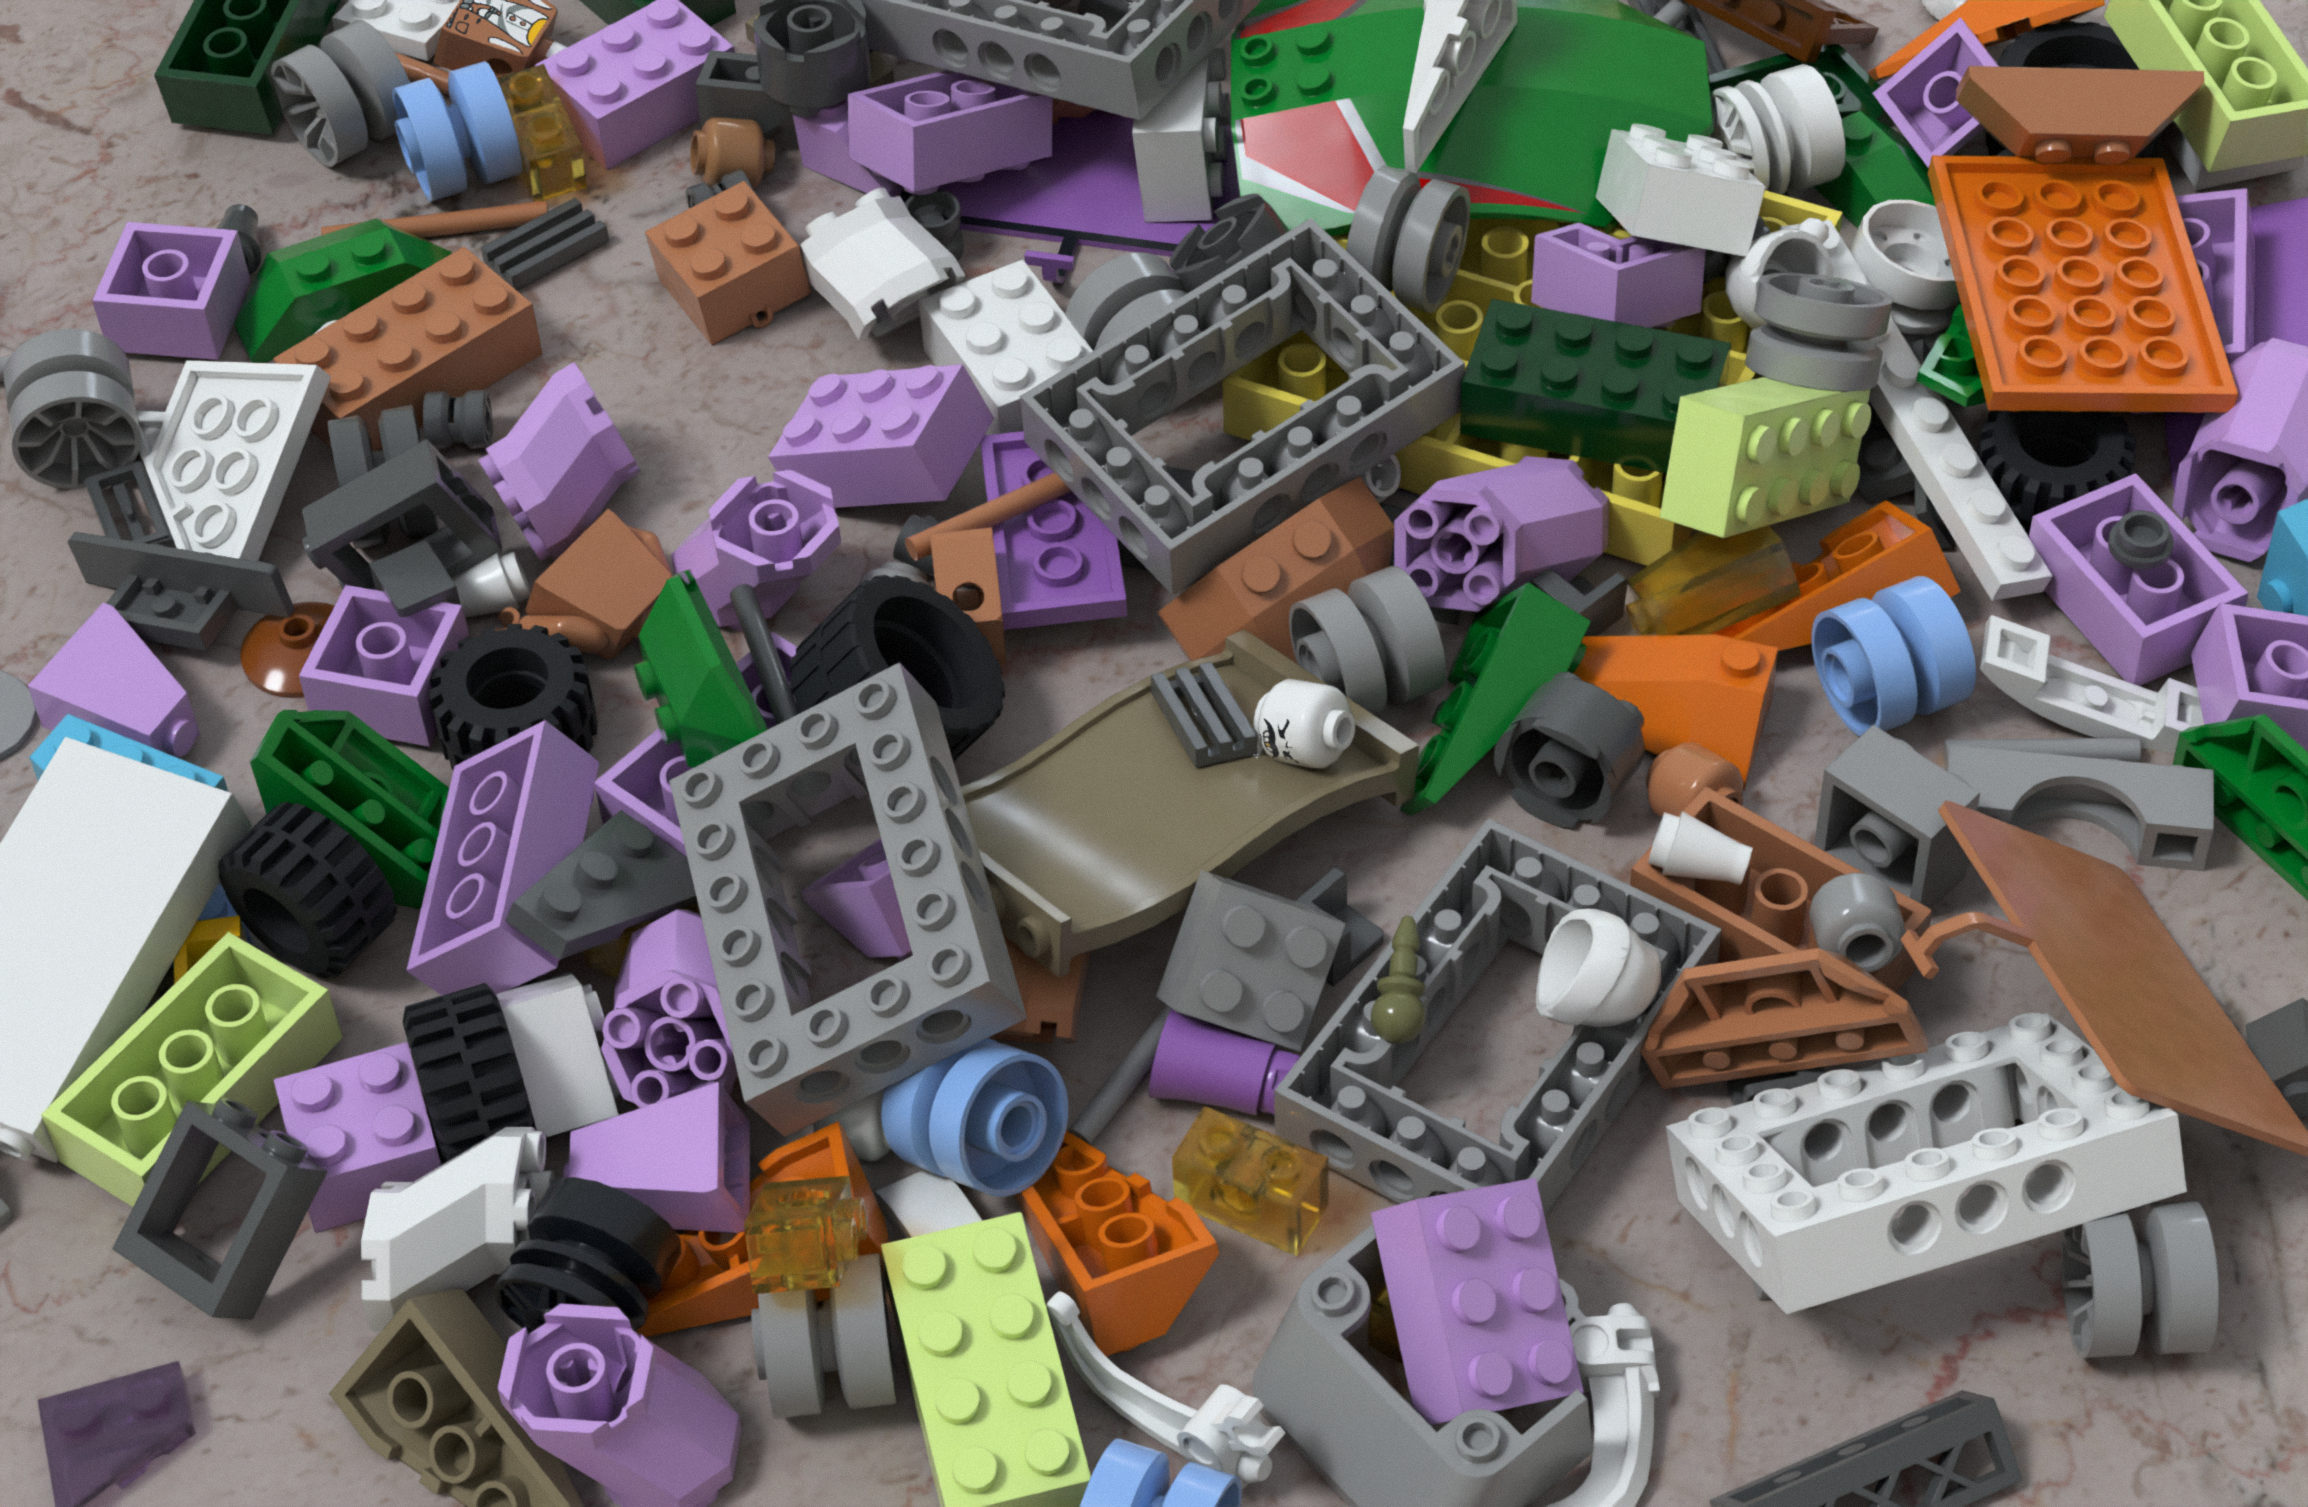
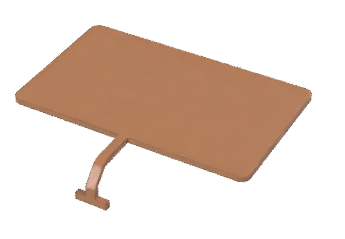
M1946 800L1938 809L1939 814L2011 923L1982 912H1966L1930 926L1921 938L1917 932L1908 929L1900 940L1924 978L1932 980L1940 970L1932 955L1944 940L1975 929L2027 947L2114 1081L2124 1091L2140 1099L2308 1157L2307 1129L2127 873L2114 864L1952 801Z

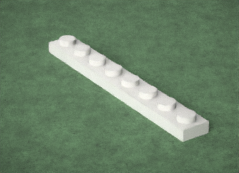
M1831 220L1823 221L1829 227V237L1823 243V246L1831 257L1830 262L1833 266L1832 277L1871 286ZM1799 224L1780 226L1779 230H1797ZM1890 316L1886 334L1869 339L1883 351L1877 386L1870 390L1869 401L1990 599L1994 601L2043 592L2053 575L1939 393L1916 382L1921 364Z

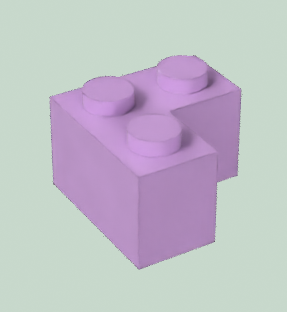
M1581 223L1535 235L1531 303L1545 309L1642 327H1670L1675 324L1677 319L1701 312L1706 249L1637 236L1620 240Z

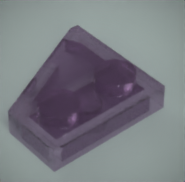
M179 1361L37 1400L55 1507H83L114 1483L122 1490L142 1475L154 1459L170 1454L196 1434L185 1375Z

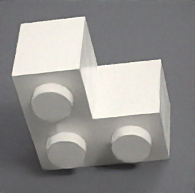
M569 972L496 994L523 1077L536 1131H544L546 1138L618 1116L614 1098L622 1095L605 1058L602 1059L595 1033L602 1031L605 1018L597 992L592 990L591 985L582 986L575 976Z

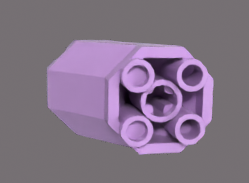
M2271 338L2266 342L2257 344L2247 353L2229 364L2238 392L2235 406L2226 413H2205L2189 453L2179 463L2172 505L2182 521L2186 516L2196 529L2194 535L2209 551L2246 562H2251L2261 557L2269 549L2277 512L2308 499V347L2276 338Z
M575 362L552 375L509 434L486 448L488 454L478 460L541 562L550 556L555 560L583 534L582 531L592 525L619 486L641 473L618 430L597 398L594 397L596 396Z
M1525 456L1514 465L1439 480L1394 520V566L1403 569L1413 579L1430 607L1479 612L1490 602L1499 600L1528 582L1531 584V580L1547 569H1552L1569 582L1598 558L1608 547L1609 498L1598 486L1593 489L1584 480L1583 475L1585 472L1574 460Z
M792 470L773 472L774 481L757 484L756 476L737 479L710 507V518L702 522L671 554L674 575L691 569L719 627L729 626L733 630L742 631L730 598V592L736 586L748 584L754 588L764 618H772L800 588V581L811 575L841 543L840 528L830 487Z
M676 909L631 934L615 985L614 1009L607 1014L602 1028L604 1041L601 1051L624 1100L633 1102L640 1108L719 1082L726 1092L731 1094L738 1074L701 915L689 910Z
M559 1304L544 1314L545 1324L528 1334L525 1327L509 1338L497 1388L502 1405L537 1446L604 1486L605 1493L615 1504L621 1507H707L717 1499L719 1489L733 1480L742 1433L739 1414L703 1374L655 1345L642 1334L640 1335L633 1331L630 1320L618 1307Z

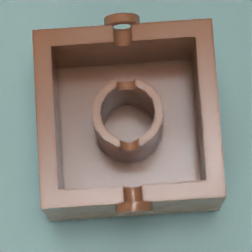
M745 181L645 231L660 282L711 345L752 324L756 328L766 327L772 321L773 313L811 294L799 245ZM760 311L765 314L762 320H758L756 314Z

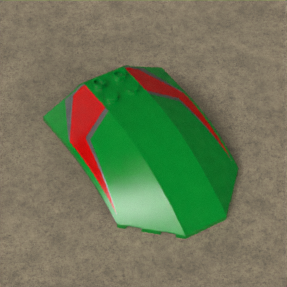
M1262 0L1236 26L1235 31L1231 34V129L1240 197L1255 193L1261 195L1265 202L1272 206L1289 230L1312 218L1330 236L1350 232L1355 210L1364 188L1373 173L1382 165L1405 171L1403 124L1425 15L1423 9L1424 0ZM1517 0L1518 23L1416 174L1418 175L1421 189L1432 179L1468 188L1471 200L1470 219H1527L1581 223L1604 227L1606 234H1609L1619 222L1597 200L1596 193L1612 129L1630 132L1632 124L1649 125L1666 131L1665 138L1685 143L1689 134L1708 137L1714 132L1705 42L1618 0Z

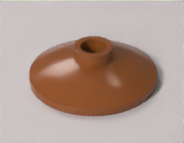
M322 602L293 604L295 611L289 618L267 614L256 622L246 634L240 651L241 664L248 680L258 689L274 696L284 698L304 697L299 674L335 605Z

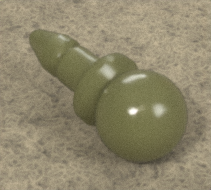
M1409 915L1401 919L1393 937L1392 949L1394 952L1391 954L1389 976L1378 980L1377 990L1382 995L1375 1001L1371 1010L1373 1029L1380 1038L1392 1044H1405L1414 1040L1422 1032L1426 1021L1425 1008L1419 999L1425 994L1426 986L1423 982L1416 980L1418 965L1416 953L1419 951L1420 940L1415 920Z

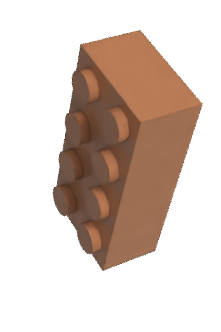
M462 247L274 357L273 361L277 364L318 365L331 376L320 408L310 429L331 450L328 421L359 415L367 423L373 450L382 449L378 419L382 410L412 404L418 428L420 429L424 426L423 404L426 392L446 391L452 397H462L469 390H484L543 353L533 304L466 247Z
M1706 786L1683 812L1731 839L1753 847L1742 884L1737 885L1727 881L1662 875L1663 868L1648 864L1652 846L1631 868L1630 886L1722 929L1718 963L1818 948L1809 917L1813 896L1822 885L1837 876L1849 873H1864ZM1889 887L1895 894L1904 920L1905 931L1908 929L1913 930L1921 938L1930 927L1932 910ZM1903 945L1901 952L1891 963L1878 971L1869 972V974L1897 993L1917 969V966Z

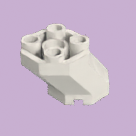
M885 187L877 188L867 193L855 203L857 208L839 217L835 212H829L813 220L805 227L809 238L799 245L808 282L847 320L858 341L867 339L870 331H872L875 338L882 337L919 319L920 299L935 294L940 290L943 291L961 284L965 278V274L954 255L911 216L900 196L890 197Z
M505 1127L414 1182H384L381 1184V1189H375L371 1192L361 1239V1260H372L374 1280H361L362 1303L371 1331H382L411 1297L462 1288L466 1292L490 1276L501 1274L510 1265L509 1258L514 1249L522 1241L530 1240L527 1225L547 1188L556 1180L554 1171H543L546 1160V1138L544 1131H535L534 1127Z

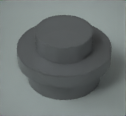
M2143 510L2125 514L2112 527L2108 540V548L2112 556L2120 563L2135 569H2152L2163 565L2170 558L2174 545L2173 536L2167 522L2161 516Z

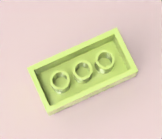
M2260 0L2109 1L2104 17L2140 70L2204 71V84L2190 104L2174 119V122L2209 173L2308 155V68Z
M1762 377L1680 396L1659 518L1726 538L1849 503L1850 497L1856 490L1860 478V467L1857 464L1862 436L1866 433L1871 420V408L1868 405L1871 389L1847 392L1819 390Z
M228 932L41 1114L59 1161L131 1207H134L187 1101L217 1104L220 1097L235 1100L258 1114L255 1124L258 1125L279 1103L274 1079L314 1068L337 1045L343 1037L329 991ZM218 1143L199 1183L232 1150Z
M1017 1212L881 1244L884 1279L940 1507H1080L1091 1475L1022 1213Z

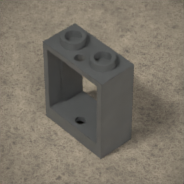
M427 439L302 508L307 533L302 538L304 549L317 568L323 569L326 567L338 578L342 589H344L345 585L376 590L369 566L370 563L349 543L423 502L446 526L416 543L427 540L451 578L503 550L493 507Z
M220 1097L217 1104L195 1101L186 1102L112 1249L211 1317L253 1319L328 1171L305 1157L308 1147L303 1142L280 1131L270 1130V1132H267L255 1124L258 1117L255 1111L242 1103L225 1097ZM218 1143L223 1144L267 1173L222 1265L173 1233Z

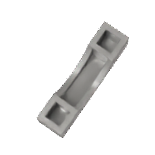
M1949 744L1945 770L1959 775L1971 787L1980 792L1977 812L2021 829H2025L2034 823L2054 818H2073L2088 821L2107 829L2117 836L2129 849L2137 865L2204 871L2214 831V770Z

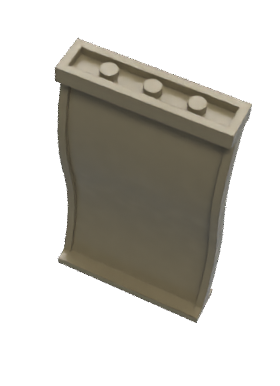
M1244 629L1226 637L1225 649L1222 653L1184 662L1159 672H1163L1167 680L1172 681L1175 680V669L1187 667L1192 676L1199 675V664L1212 662L1253 729L1255 710L1259 701L1281 681L1295 679L1328 685ZM1148 676L1107 698L1020 759L980 780L962 786L961 791L1003 935L1016 944L1028 957L1034 958L1057 977H1061L1069 973L1070 960L1075 955L1120 942L1156 926L1187 908L1201 870L1229 879L1278 842L1323 816L1353 803L1377 796L1382 797L1395 807L1414 798L1419 744L1346 697L1351 714L1355 720V734L1349 747L1343 751L1337 761L1326 768H1309L1275 761L1265 753L1258 738L1257 754L1195 767L1151 694V676ZM1179 697L1208 748L1216 747L1208 733L1202 730L1197 721V715L1186 697Z

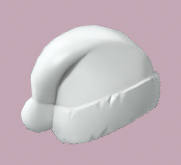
M1808 218L1798 225L1797 230L1783 229L1759 237V239L1753 240L1746 257L1734 254L1731 256L1725 271L1726 294L1734 312L1749 327L1754 329L1769 324L1754 312L1761 276L1772 273H1805L1833 276V266L1830 262L1831 257L1823 246V243L1829 237V227L1823 221L1816 218Z
M1598 909L1574 910L1564 916L1559 924L1555 926L1544 950L1536 987V1008L1540 1016L1574 1026L1579 1024L1592 1027L1616 1026L1635 1019L1655 999L1661 984L1660 955L1654 946L1641 940L1637 933L1627 926L1620 917Z

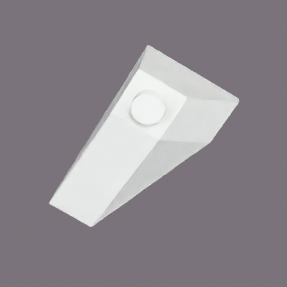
M1424 0L1423 9L1425 15L1403 124L1405 171L1417 173L1518 23L1517 0Z

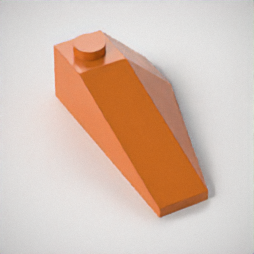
M1966 0L1867 73L1876 82L1892 77L1959 18L1965 21L1986 48L2014 39L2027 31L2031 32L2036 27L2047 24H2060V22L2078 19L2104 6L2105 3L2104 0Z
M1885 500L1821 539L1819 544L1823 553L1813 561L1802 566L1800 563L1792 562L1777 573L1780 578L1779 587L1770 594L1757 593L1746 597L1698 635L1717 634L1778 647V651L1812 644V626L1819 613L1858 598L1872 600L1877 591L1913 577L1925 576L1932 579L1943 588L1950 598L1960 593L1961 590L1932 528Z
M1717 634L1583 637L1581 643L1587 646L1586 653L1573 674L1577 675L1582 681L1607 691L1618 700L1632 703L1640 710L1644 718V726L1641 732L1645 750L1658 756L1665 750L1672 749L1682 743H1698L1728 760L1739 769L1743 779V790L1745 791L1773 698L1778 647Z
M839 1121L774 1150L757 1163L763 1172L750 1181V1229L739 1233L686 1230L681 1235L677 1234L681 1242V1255L662 1291L653 1299H646L648 1301L649 1316L645 1324L636 1333L648 1337L751 1315V1309L759 1308L757 1269L761 1267L805 1262L812 1276L817 1301L830 1299V1268L834 1258L880 1253L883 1269L881 1244L889 1243L885 1219L846 1131Z
M1068 1131L1065 1132L1063 1142L1054 1161L1042 1177L1026 1190L1014 1195L1060 1291L1074 1300L1080 1311L1078 1315L1079 1320L1092 1341L1106 1357L1115 1353L1130 1351L1139 1344L1165 1335L1219 1255L1217 1242L1191 1205L1177 1197L1169 1202L1152 1192L1148 1179L1136 1172L1129 1177L1108 1166L1105 1153Z

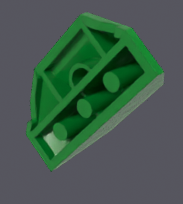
M377 218L269 252L235 319L234 325L251 363L272 361L274 357L312 336L327 322L341 319L452 254V252Z
M691 569L679 572L667 579L638 635L643 662L634 664V670L645 700L648 701L656 698L660 706L655 708V716L666 745L677 742L687 766L694 768L763 733L768 728L699 589Z
M282 710L279 712L250 760L266 814L280 803L289 802L293 805L298 803L307 806L313 811H317L331 819L352 835L374 859L392 889L394 902L397 905L421 909L449 787L350 711L313 710L298 712L297 710Z
M2266 714L2189 727L2179 734L2172 765L2214 770V816L2308 901V752Z

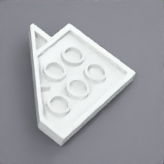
M186 360L166 411H137L141 435L139 452L178 549L202 553L207 552L250 561L259 560L331 379V376L318 365Z

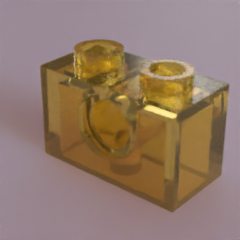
M537 65L498 77L497 80L506 100L520 147L523 165L521 176L533 202L548 200L586 188L582 144L545 65Z
M1206 1106L1203 1107L1172 1156L1174 1198L1177 1197L1191 1205L1200 1216L1297 1257L1329 1205V1157Z
M850 1175L764 1184L744 1222L753 1294L841 1286L850 1262L858 1260V1241H863L867 1238V1215L863 1197L852 1198Z

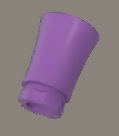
M1171 1008L1156 1050L1148 1095L1149 1098L1183 1100L1224 1107L1258 1116L1260 1111L1264 1114L1275 1116L1274 1090L1299 1060L1300 1056L1285 1052V1050H1277V1044L1243 1035L1216 1024L1176 1012Z

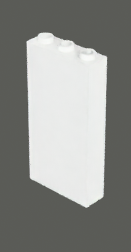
M68 737L63 739L0 843V1150L23 1161H27L31 1154L55 1163L59 1160L41 1114L144 1013L220 881L218 877L220 872L217 868L219 860L252 826L232 793Z

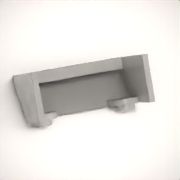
M1373 1224L1306 1277L1253 1375L1252 1388L1254 1396L1264 1405L1259 1411L1261 1415L1272 1426H1281L1285 1431L1283 1438L1349 1507H1528L1593 1453L1588 1401L1578 1389L1522 1435L1503 1416L1484 1409L1463 1412L1437 1432L1368 1363L1346 1338L1366 1321L1371 1305L1388 1292Z

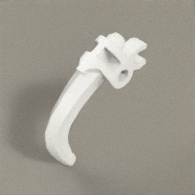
M1560 1278V1288L1583 1391L1590 1392L1593 1409L1594 1441L1591 1469L1585 1482L1570 1496L1544 1507H1635L1648 1482L1653 1448L1654 1398H1659L1660 1393L1650 1321L1648 1318L1640 1316L1635 1307L1629 1303L1613 1305L1610 1307L1608 1314L1604 1316L1586 1317L1578 1308L1579 1299L1574 1288Z
M1058 1291L1047 1302L1046 1306L1054 1327L1076 1371L1092 1391L1116 1412L1163 1445L1182 1455L1188 1463H1198L1238 1476L1241 1480L1242 1489L1249 1483L1262 1482L1268 1478L1273 1465L1268 1454L1284 1436L1285 1431L1281 1426L1270 1427L1262 1423L1259 1411L1264 1405L1258 1398L1245 1395L1232 1386L1220 1384L1198 1411L1153 1390L1113 1364L1088 1335L1078 1318L1080 1311L1070 1296Z

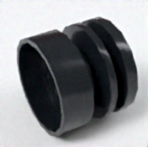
M576 1177L556 1179L547 1188L527 1225L530 1240L522 1241L514 1249L509 1258L510 1265L498 1278L493 1288L495 1301L512 1321L522 1329L526 1327L529 1334L545 1324L544 1314L559 1304L618 1307L630 1320L631 1328L636 1332L645 1324L649 1316L648 1301L646 1299H653L662 1291L681 1255L680 1238L670 1224L653 1209L621 1190L597 1181Z

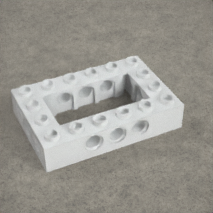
M2048 1013L2021 1014L2012 1018L2008 1025L1981 1033L1969 1031L1954 1034L1948 1037L1944 1044L1928 1048V1052L1883 1058L1880 1063L1857 1070H1832L1822 1074L1816 1082L1792 1089H1768L1755 1095L1752 1101L1725 1109L1718 1107L1700 1109L1692 1113L1688 1120L1666 1126L1678 1201L1786 1315L2187 1192L2178 1114L2170 1108L2140 1099L2124 1091L2114 1081L2095 1050ZM1946 1087L1944 1093L1935 1100L1936 1095ZM1883 1106L1881 1112L1875 1118L1871 1119L1872 1114L1879 1107ZM2020 1119L2025 1124L2015 1126L2014 1120ZM1819 1125L1818 1130L1811 1137L1806 1139L1808 1133L1815 1126ZM2037 1168L2036 1172L2029 1178L2030 1174ZM1971 1188L1970 1192L1964 1198H1962L1963 1195ZM1905 1208L1904 1212L1895 1219V1216Z

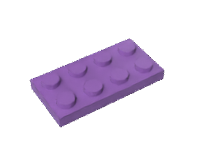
M1024 431L984 435L980 442L987 502L1054 473L1025 443ZM1072 491L992 527L1004 630L1127 616V601L1117 537Z

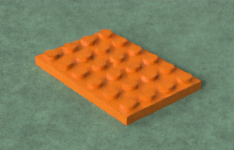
M1932 155L1928 178L1988 411L2226 413L2235 406L2238 397L2237 388L2163 158H2134L2120 164L2104 165L2095 162L2094 158H2070L2064 162L2049 164L2041 163L2035 157Z

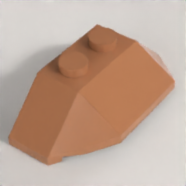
M1969 66L1956 88V101L2002 147L2015 156L2035 157L2037 161L2049 164L2064 162L2070 158H2094V161L2099 164L2114 165L2134 159L2190 104L2204 84V71Z
M1359 476L1318 498L1215 567L1158 611L1157 614L1189 661L1222 653L1225 649L1226 637L1244 629L1297 664L1289 631V612L1291 606L1298 601L1333 588L1341 590L1348 596V589L1352 581L1390 567L1394 525Z
M1815 948L1684 968L1649 1025V1030L1640 1053L1662 1089L1924 1053L1928 1052V1039L1906 999L1844 955Z

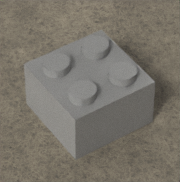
M1872 725L1824 769L1814 846L1866 874H1871L1883 880L1889 887L1932 909L1966 876L1969 859L1939 814L1938 809L1944 801L1948 800L1977 811L1980 792L1971 787L1959 775L1947 772L1917 753L1907 742L1895 739L1880 728Z
M1201 870L1156 997L1176 1012L1300 1052L1346 923L1323 910Z

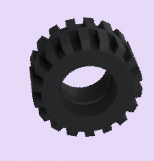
M1991 411L1988 414V420L1983 423L1977 455L2028 537L2033 516L2132 475L2136 443L2134 435L2128 434L2129 425L2123 417H2113V412Z
M522 623L508 624L507 629L495 631L494 626L481 630L482 635L475 639L467 636L457 642L459 650L447 651L440 659L442 668L433 670L430 679L432 689L429 690L430 703L443 754L446 760L449 759L451 769L453 770L454 766L544 720L589 753L593 747L592 736L597 735L598 723L587 666L584 664L583 655L577 646L570 647L569 639L559 632L549 636L546 627L534 625L528 630L522 628Z
M282 802L275 806L228 850L218 862L217 868L220 872L218 875L220 884L238 916L240 915L246 927L277 956L289 964L317 977L328 978L330 976L335 978L339 976L395 920L394 916L397 914V905L393 900L394 894L374 859L363 846L331 819L298 803L293 805L289 802Z
M486 983L405 1006L402 1023L439 1150L445 1163L505 1127H534L536 1131L523 1077L498 997Z

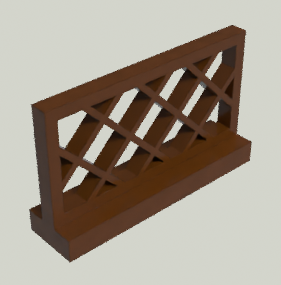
M1682 0L1804 63H1816L1823 45L1873 43L1879 29L1824 0Z

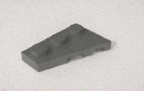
M620 810L515 900L505 921L554 957L562 959L621 938L625 928L648 920L652 923L676 909L695 904L698 908L699 906L687 857L651 832L646 826Z

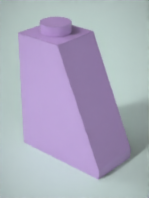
M104 602L28 684V689L41 725L51 731L55 729L67 714H70L177 758L186 755L190 751L195 739L200 734L187 692L113 606Z
M716 1082L571 1131L569 1162L564 1166V1178L576 1177L597 1181L621 1190L649 1206L666 1220L673 1229L739 1233L750 1229V1121L723 1086Z

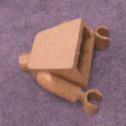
M608 508L589 528L582 531L583 534L534 581L525 612L529 615L522 618L517 609L513 607H506L501 611L499 618L504 629H507L508 624L521 623L522 628L528 630L534 625L546 627L549 636L559 632L569 639L570 647L577 646L580 652L596 653L605 659L616 658L635 637L639 640L638 635L667 579L672 577L671 569L657 535L650 531L626 526Z

